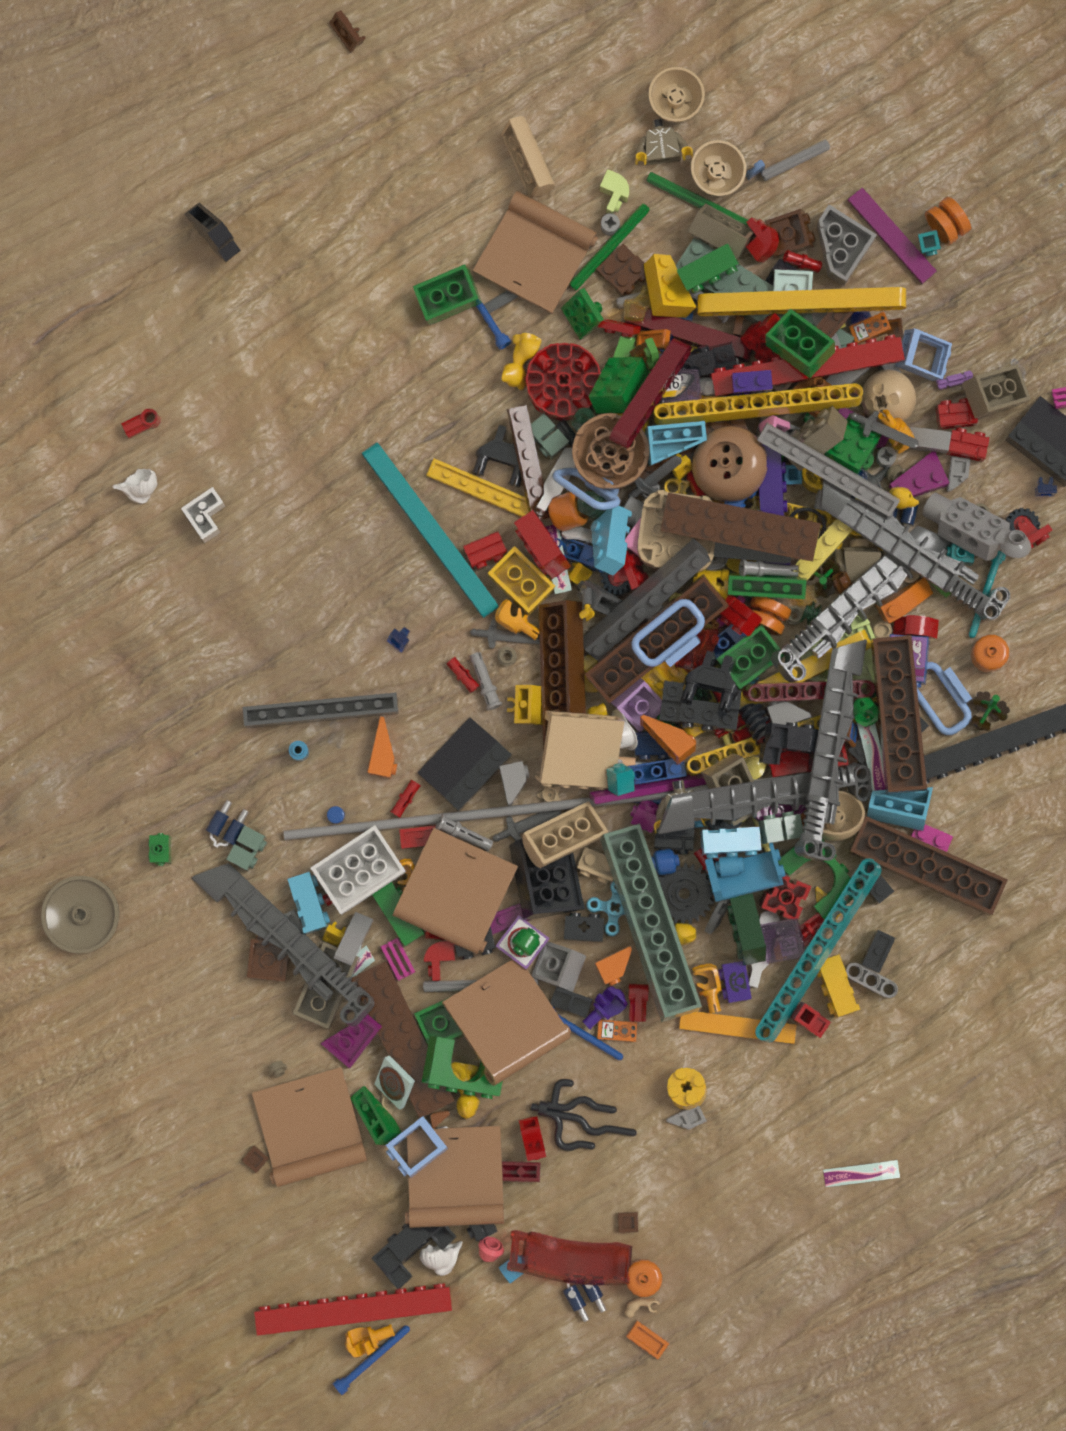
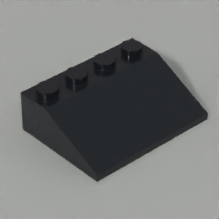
M1040 396L1005 441L1065 487L1066 416Z
M469 718L418 771V774L460 812L500 770V766L504 765L512 757V754L472 718Z
M518 839L509 845L512 864L518 866L515 872V879L524 920L544 918L585 909L573 852L539 868L529 858L524 848L523 839Z

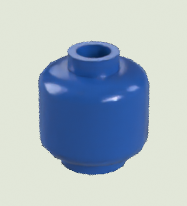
M671 849L655 851L651 857L656 873L660 876L675 873L676 866L680 865L678 854L674 855Z

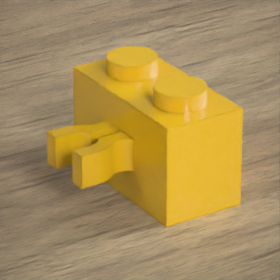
M516 685L515 698L507 697V701L515 703L513 708H507V712L515 713L514 723L542 725L541 686Z

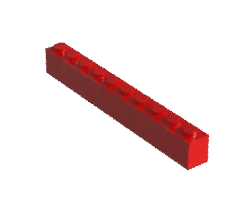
M895 335L885 336L882 341H877L874 338L865 340V344L861 345L853 342L846 344L845 348L839 349V346H835V353L811 378H808L786 360H782L781 357L771 358V362L763 363V360L754 361L752 366L747 367L744 364L734 365L731 370H726L725 367L714 369L715 373H711L714 396L721 397L733 394L732 373L771 370L773 387L816 377L902 362L905 358L901 337L896 338Z
M445 1283L433 1284L434 1288L426 1289V1285L415 1286L412 1291L400 1288L399 1290L395 1289V1293L388 1294L387 1290L376 1291L373 1296H368L367 1293L356 1294V1298L349 1299L348 1295L337 1296V1300L329 1301V1298L317 1299V1303L310 1304L309 1300L298 1301V1305L290 1306V1303L278 1304V1308L271 1309L270 1305L259 1306V1310L254 1312L256 1333L259 1336L452 1311L450 1286H445Z

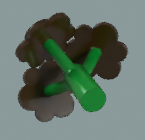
M831 559L822 564L824 569L822 575L820 574V569H818L809 579L812 581L815 577L819 578V582L815 583V594L817 596L823 595L824 598H828L829 595L836 592L832 581L827 577L832 578L836 573L842 572L840 565L834 563Z
M979 691L977 696L972 699L975 710L985 712L982 717L974 715L971 718V722L977 729L990 730L991 724L986 720L988 715L995 722L999 720L1005 721L1008 718L1007 713L1010 712V708L1007 707L1005 701L999 702L1000 697L998 695H993L990 699L991 695L989 692Z

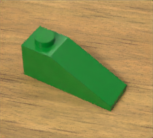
M362 1086L350 1097L376 1145L386 1146L402 1133L395 1119L366 1086Z

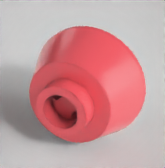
M485 1237L478 1243L479 1256L485 1262H494L504 1253L502 1243L494 1237Z

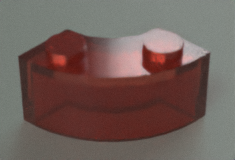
M703 627L696 635L700 639V643L675 663V668L694 670L702 665L706 652H713L715 645L719 641L718 629Z

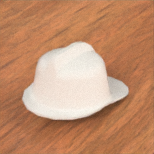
M618 709L613 710L611 716H618L625 721L620 749L635 750L638 743L635 731Z

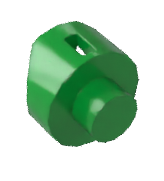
M871 698L855 700L853 704L854 719L864 727L871 726L877 722L878 707Z

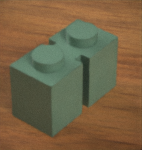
M544 413L531 424L534 442L541 446L540 452L546 458L549 456L552 460L569 445V441L559 429L553 432L555 425Z
M791 811L782 813L783 817L778 818L775 817V814L764 816V820L758 821L762 844L800 838L801 833H803L801 815H794V812Z
M244 826L236 841L249 847L253 852L250 853L234 844L226 860L247 871L250 868L253 869L258 861L256 858L259 851L263 852L267 845L265 841L267 837Z

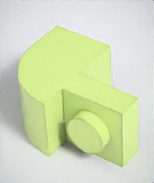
M608 169L600 185V192L612 196L606 208V214L619 212L622 205L621 201L627 203L629 198V185L626 179Z

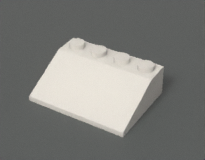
M375 825L311 867V870L341 915L406 872Z

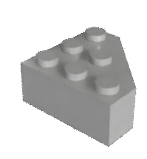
M828 205L817 223V229L828 277L844 287L871 247L877 234L833 206Z

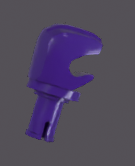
M613 986L606 988L602 994L599 993L593 1003L595 1010L582 1022L591 1030L602 1018L609 1020L611 1017L618 1015L628 1005L624 993Z

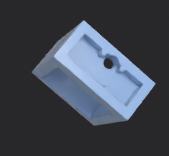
M916 328L905 330L902 339L905 360L897 362L895 366L931 381L942 380L946 374V365L951 355L952 343ZM918 341L937 348L931 372L912 364Z
M423 1116L386 1145L389 1149L386 1151L392 1161L396 1159L400 1163L398 1169L404 1176L408 1174L410 1178L448 1149ZM421 1126L437 1149L410 1169L394 1147Z

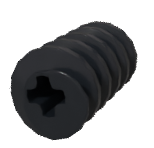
M750 703L740 708L739 714L742 715L741 719L745 722V726L749 728L748 732L752 734L755 745L760 746V743H765L766 722L769 720V717H762L766 711H759L762 708L761 703Z

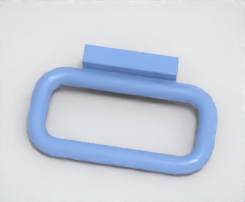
M576 468L559 469L554 471L552 475L558 484L595 509L608 510L616 508L620 504V499L617 496L619 489L608 490L593 486L579 474ZM573 475L585 482V486L608 502L594 500L562 476ZM603 478L606 482L612 485L614 484L612 481Z
M680 599L633 637L631 642L632 650L646 666H658L665 661L671 667L700 643V639L696 635L704 627V616L693 602L687 599ZM687 607L696 617L697 624L658 657L649 659L639 647V642L678 609Z
M928 662L927 670L931 669L936 673L962 710L964 718L951 728L945 727L917 688L918 703L941 734H956L971 721L972 715L967 703L972 700V697L951 667L943 671L937 663Z

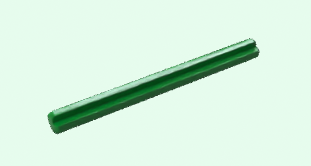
M653 172L649 173L646 180L648 183L698 208H702L706 203L748 226L746 223L748 219Z
M643 203L572 279L569 285L573 290L577 291L596 268L605 261L649 213L650 208Z

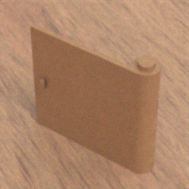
M517 190L510 201L506 214L472 272L553 314L590 247H595L599 238L596 236L597 232Z
M433 828L398 901L393 916L478 955L479 951L483 953L487 942L484 941L486 934L518 866Z
M513 959L442 1002L485 1066V1077L493 1086L570 1039L571 1030L569 1026L563 1023L529 971Z
M342 1067L252 1092L273 1167V1173H270L271 1182L276 1184L277 1187L368 1161Z
M500 1126L433 1129L448 1149L412 1178L408 1175L409 1212H405V1223L409 1224L410 1228L504 1224ZM423 1129L415 1130L407 1136L408 1167L410 1169L437 1149Z

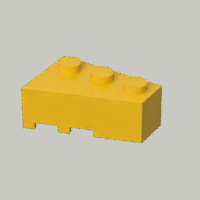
M653 254L643 264L653 316L686 318L696 308V305L676 270L678 269L671 255Z
M840 955L827 958L817 977L822 979L823 985H820L823 995L828 997L829 1003H827L830 1015L834 1014V1017H840L860 1010L859 1004H856L853 995L854 991L850 987L848 975Z

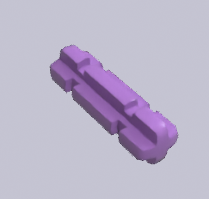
M966 371L962 375L959 373L947 376L946 379L943 377L942 380H936L939 390L946 389L947 386L950 388L961 385L963 382L971 379L973 373Z

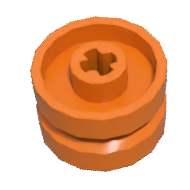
M947 196L939 202V208L933 206L927 210L925 217L932 231L937 230L939 240L945 245L950 246L957 241L958 235L964 236L972 228L967 215L954 199Z
M752 596L749 604L754 609L753 611L762 617V621L755 628L757 629L762 625L768 634L781 636L785 629L781 621L789 619L792 612L791 609L770 598Z

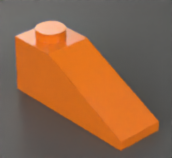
M922 577L882 600L883 605L881 607L876 604L875 606L882 620L890 624L906 615L933 594V591L927 580Z
M646 715L640 717V725L678 765L696 751V740L691 734H687L682 729Z
M380 716L368 774L391 779L392 775H396L398 764H395L385 718Z

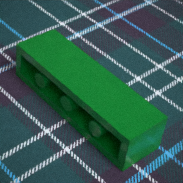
M730 573L728 595L805 599L807 578L769 575L761 577L755 575L741 576L740 574Z
M390 882L372 895L406 947L425 935L423 929L393 916L403 892L400 887L395 888L393 883Z

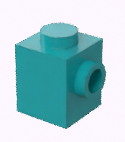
M937 230L918 234L922 254H926V257L937 255V251L941 250Z
M954 543L947 547L946 556L958 561L962 560L966 566H972L974 563L975 555Z
M622 763L615 764L613 767L606 769L608 791L617 796L635 791V774L633 769Z

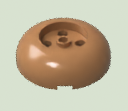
M614 413L601 414L585 422L578 430L572 447L573 461L579 474L593 486L608 490L620 489L636 481L645 470L649 459L648 440L643 429L640 430L628 449L611 443L609 440L610 434L621 418L620 415ZM596 446L601 447V453H595L594 448ZM613 452L614 456L607 455V453ZM624 454L628 459L627 461H620L619 457ZM609 463L611 467L605 470L602 468V465ZM603 478L612 481L614 484L612 485L606 482Z
M726 426L706 435L707 440L696 447L692 459V472L696 484L704 494L719 502H738L748 498L761 486L766 476L767 453L765 447L761 442L757 441V436L741 427ZM730 446L729 452L724 453L725 447ZM739 457L743 458V463L741 465H738L737 459ZM717 461V466L711 467L712 462ZM726 472L731 473V477L728 479H724Z

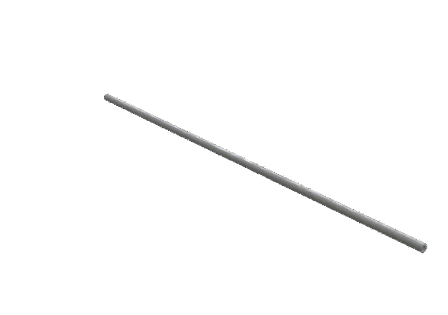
M772 778L754 779V781H760V780H766V779H772ZM707 785L685 788V791H700L709 788ZM674 791L595 804L588 797L285 830L284 840L365 832L374 825L378 830L436 824L442 814L456 822L567 810L588 801L592 807L659 800L665 798L667 794L674 793Z

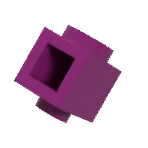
M641 801L639 806L634 805L630 814L633 817L630 824H640L642 830L652 833L659 806L651 801Z

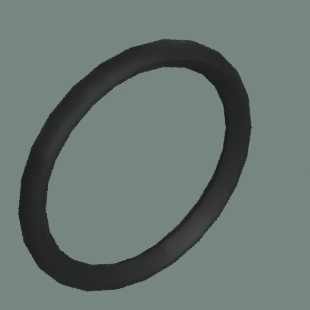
M799 508L789 515V517H794L803 511L815 513L822 522V531L818 539L826 531V521L823 515L813 508Z

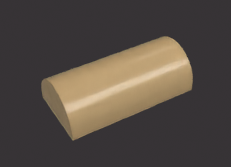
M519 116L509 119L501 135L528 196L533 199L539 198L555 188V183L526 117Z
M588 801L524 832L522 839L524 848L531 861L537 867L542 868L601 839L603 834L609 832Z

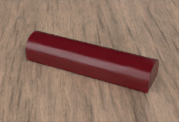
M502 1161L503 1182L540 1183L541 1162Z

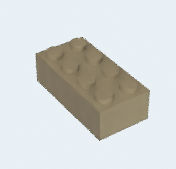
M323 942L321 950L336 963V968L340 967L342 973H347V978H352L360 957L356 956L352 966L334 959L337 947ZM324 979L322 982L334 992L332 998L325 1001L314 989L309 990L306 983L293 1014L330 1029L344 996Z

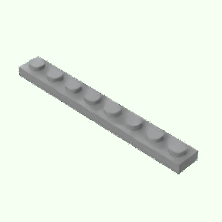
M768 422L757 438V441L889 517L900 502L899 498Z

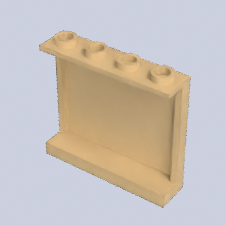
M546 711L545 719L548 721L544 752L540 775H535V778L541 785L551 787L552 784H559L560 787L570 788L573 785L581 789L595 787L598 790H606L608 788L606 769L618 764L625 721L618 716Z

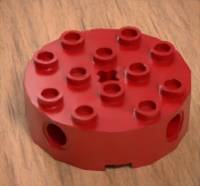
M573 343L550 344L538 351L529 363L526 375L528 398L537 411L542 414L545 413L550 419L559 421L578 419L593 407L589 395L601 374L599 364L593 355L580 345ZM560 379L563 381L567 379V384H560Z

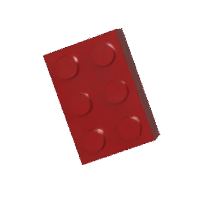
M533 510L514 522L518 528L515 530L516 534L523 541L525 548L532 555L535 563L545 576L549 574L554 579L571 567L553 537Z

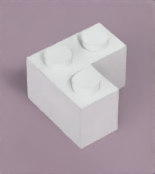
M212 487L181 509L204 543L220 533L210 517L223 509L225 504Z

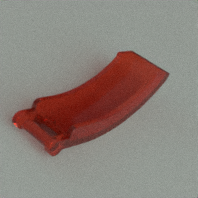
M511 1231L510 1238L512 1239L510 1262L507 1263L508 1271H517L543 1279L572 1284L603 1286L629 1284V1268L631 1266L633 1246L619 1242H580L556 1238L537 1232ZM520 1240L524 1241L522 1264L517 1263Z

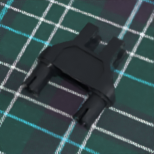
M499 425L495 439L476 450L477 460L472 473L477 475L480 468L479 476L483 477L488 461H495L513 468L508 484L513 486L515 479H517L515 487L520 488L522 479L514 442L513 444L503 442L507 427Z
M707 651L703 664L685 676L684 684L686 686L681 701L687 703L688 700V704H692L696 689L698 688L723 694L718 710L724 712V709H726L725 713H729L733 698L738 696L739 693L731 677L734 665L733 657L725 655L721 669L715 668V653Z

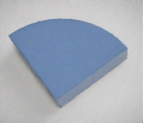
M762 160L754 164L755 167L746 171V178L748 180L764 170L765 164Z

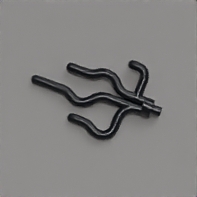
M560 1079L554 1084L551 1102L540 1100L539 1104H531L530 1111H536L538 1116L549 1117L555 1122L554 1141L556 1146L564 1151H573L578 1148L593 1150L596 1145L594 1142L589 1141L564 1143L562 1140V1120L578 1122L587 1134L593 1136H600L605 1133L632 1137L637 1135L635 1129L613 1125L593 1128L581 1115L563 1112L570 1111L579 1104H586L592 1110L612 1114L617 1112L615 1106L596 1103L587 1096H578L567 1104L558 1103L560 1089L563 1086L572 1087L574 1085V1081L571 1079Z

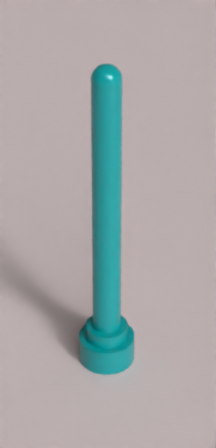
M1000 550L997 556L991 559L992 564L982 591L986 596L991 591L999 564H1002V561H1005L1006 555ZM977 613L974 615L968 634L970 638L976 637L981 618Z

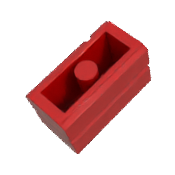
M968 398L960 399L958 403L945 400L936 406L938 430L972 427L978 424V418L975 419Z
M956 428L951 431L949 451L946 455L984 462L990 437H985L986 434L982 432L971 434L967 433L966 429Z
M498 531L463 546L471 568H476L477 570L487 567V563L493 560L495 563L499 562L507 554Z
M728 595L725 600L728 602L729 607L720 613L722 616L720 620L728 626L733 624L734 626L731 629L739 635L744 633L750 636L755 627L762 621V617L733 595Z

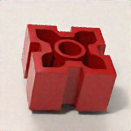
M776 313L767 316L762 322L758 321L751 325L740 338L749 350L753 349L756 352L755 358L758 361L763 360V363L771 362V358L780 357L766 346L765 336L780 320Z
M786 875L782 877L784 885L770 888L769 893L764 891L758 906L773 913H776L777 909L781 910V916L797 922L803 909L799 906L801 899L806 901L812 886L797 879H794L791 883L789 882L790 877ZM787 891L786 894L789 897L788 899L784 898V901H782L781 894Z

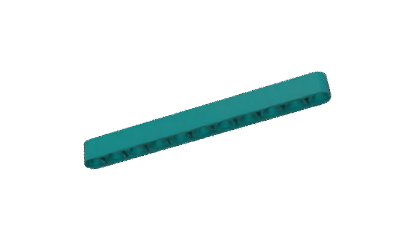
M376 442L363 451L362 455L480 615L485 618L499 607L497 602L379 443Z
M868 858L860 863L755 1030L758 1039L771 1043L780 1034L882 872L881 866L873 859ZM874 864V870L868 873V866ZM863 881L864 886L861 889H857V883ZM853 897V903L847 906V899ZM842 913L843 919L840 922H836L837 915ZM832 930L831 938L826 939V932ZM819 946H821V947H822V952H821V954L816 955V954H815L816 948L819 947ZM811 963V970L805 972V965ZM798 979H800V980H801V985H800V987L795 988V986H794L795 981L798 980ZM790 995L791 1001L789 1004L785 1005L784 999L786 996ZM780 1012L779 1020L774 1021V1014ZM769 1028L770 1034L764 1038L763 1032Z

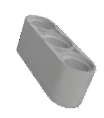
M850 963L845 967L849 980L883 998H892L898 992L896 983L858 963ZM851 966L858 968L859 973L856 977H852L849 974ZM869 975L874 976L876 979L873 986H869L866 983V978ZM886 984H890L893 987V992L890 995H886L883 991Z

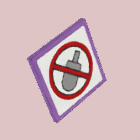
M518 916L496 947L527 969L550 938L521 916ZM529 927L540 936V945L531 956L522 955L520 957L513 952L512 949L514 947L511 940L520 929H527Z

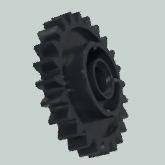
M684 863L683 868L680 865L676 866L675 873L664 875V877L658 876L675 924L678 920H681V923H685V920H688L689 924H692L693 918L698 922L699 915L702 917L706 916L704 910H711L708 904H714L710 900V897H714V894L710 892L712 890V886H709L710 879L706 880L705 878L708 873L701 874V867L695 870L694 864L688 868L687 863ZM680 889H687L690 894L689 898H680Z

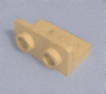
M585 847L577 869L580 870L579 874L590 877V875L598 877L597 881L607 885L608 882L612 883L613 877L606 856Z

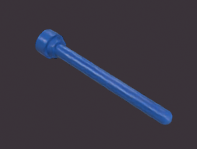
M483 303L477 305V309L496 337L495 344L498 349L502 350L512 343L509 336L500 331Z
M558 1014L563 1023L569 1026L571 1032L615 1059H623L622 1053Z
M407 1325L403 1326L395 1333V1336L387 1340L345 1378H338L332 1384L343 1396L348 1391L349 1384L409 1333L410 1327Z

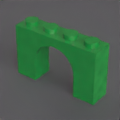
M806 844V846H805L806 852L808 851V846H807V844ZM795 846L783 854L781 860L778 861L779 866L783 865L787 876H790L803 864L811 860L799 857L795 853ZM837 855L830 861H823L833 872V886L824 897L812 905L823 920L826 919L851 879L847 874L849 872L847 867L843 863L839 864L836 861ZM859 882L857 883V889L862 887ZM853 897L847 899L846 905L853 900Z
M436 1036L429 1037L422 1083H427L428 1088L439 1089L440 1086L446 1087L445 1091L457 1093V1090L460 1089L464 1090L463 1094L475 1096V1092L482 1093L481 1097L493 1099V1096H500L502 1082L495 1086L489 1083L485 1077V1066L481 1060L479 1069L474 1077L467 1081H461L455 1076L451 1067L455 1040Z

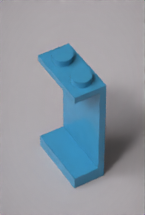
M769 843V852L743 858L745 872L740 873V875L721 877V873L716 871L713 859L705 860L716 902L784 885L782 877L786 876L783 865L779 866L778 864L781 857L779 850L774 849L773 843Z

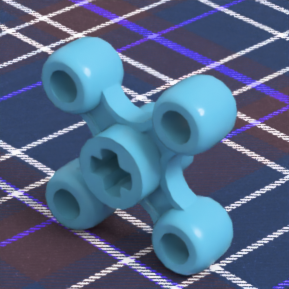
M614 881L610 885L612 892L610 900L601 901L596 897H592L586 903L588 911L592 913L603 911L608 915L609 920L604 927V931L610 937H614L619 933L618 919L620 916L625 915L618 892L614 887ZM596 902L597 907L592 908L590 903ZM611 904H618L620 906L618 908L619 912H612L610 910L612 908ZM609 926H614L615 932H610Z

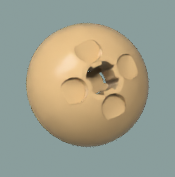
M671 67L661 71L654 77L649 87V102L652 109L660 118L668 122L680 123L693 118L699 112L704 102L705 91L701 80L695 73L686 68Z
M722 140L709 141L700 146L692 158V179L696 186L708 195H729L736 191L745 179V159L740 150L733 144Z
M890 369L878 371L872 374L862 387L861 405L868 417L875 411L881 412L886 417L883 410L887 409L893 418H901L905 421L915 408V389L911 381L898 371Z
M839 791L840 806H837L834 825L824 823L822 838L830 841H842L852 837L859 831L864 821L865 810L861 801L854 797V795Z

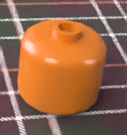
M571 492L559 495L549 503L550 519L553 525L560 531H567L585 525L589 519L587 503Z
M988 634L981 637L971 649L973 665L985 673L998 671L1007 663L1009 658L1007 642L997 635Z
M639 1259L628 1266L625 1273V1282L628 1289L634 1295L649 1297L660 1289L662 1273L653 1261Z

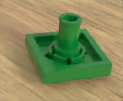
M585 288L576 292L561 307L562 312L580 340L586 338L604 320L600 314L602 312V305L599 302H593Z

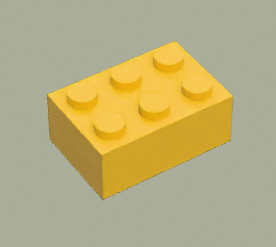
M515 546L488 572V577L527 615H530L556 587Z

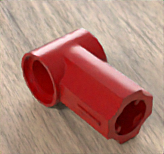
M148 408L141 414L121 424L127 437L130 439L150 428H157L161 418L155 410ZM149 415H155L153 422L148 423L146 421Z
M629 983V1021L646 1022L649 984Z

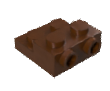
M798 209L765 221L767 227L774 228L778 233L779 243L774 253L776 258L783 256L787 250L798 253L814 247L813 242L816 239L813 231L809 230L808 224H811L809 214L805 213V211Z
M624 243L596 268V271L621 297L625 294L627 296L631 294L639 281L642 283L646 280L644 262L637 255L635 256Z
M256 936V939H251L247 978L286 982L289 956L287 955L279 961L277 957L282 951L281 948L270 942L263 946L262 942L264 939L260 936Z

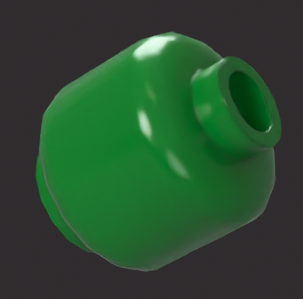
M529 927L527 929H520L511 940L514 947L512 949L513 952L520 957L522 955L531 956L540 945V936Z

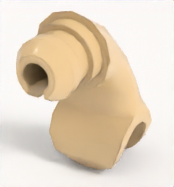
M637 1298L626 1304L625 1315L632 1318L640 1306H646L650 1312L655 1313L657 1310L652 1309L651 1304L657 1303L660 1305V1303L654 1298Z

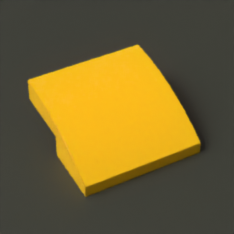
M680 660L671 667L664 661L646 673L642 679L662 700L664 682L684 683L685 676L691 671Z

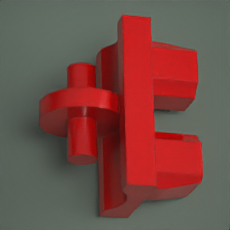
M816 913L795 929L798 938L795 935L791 936L795 937L797 944L801 945V949L812 941L824 922L823 918L819 913Z

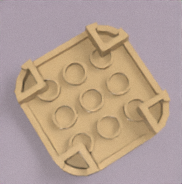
M657 490V492L650 494L645 499L637 544L640 560L645 565L658 569L693 539V537L660 531L667 495L671 493L665 492V490ZM673 493V494H678V495H683V496H688V497H693V498H698V499H703V500L712 501L709 497H706V496L700 497V496H693V495ZM694 538L707 550L711 560L697 572L700 573L711 565L714 557L715 542Z

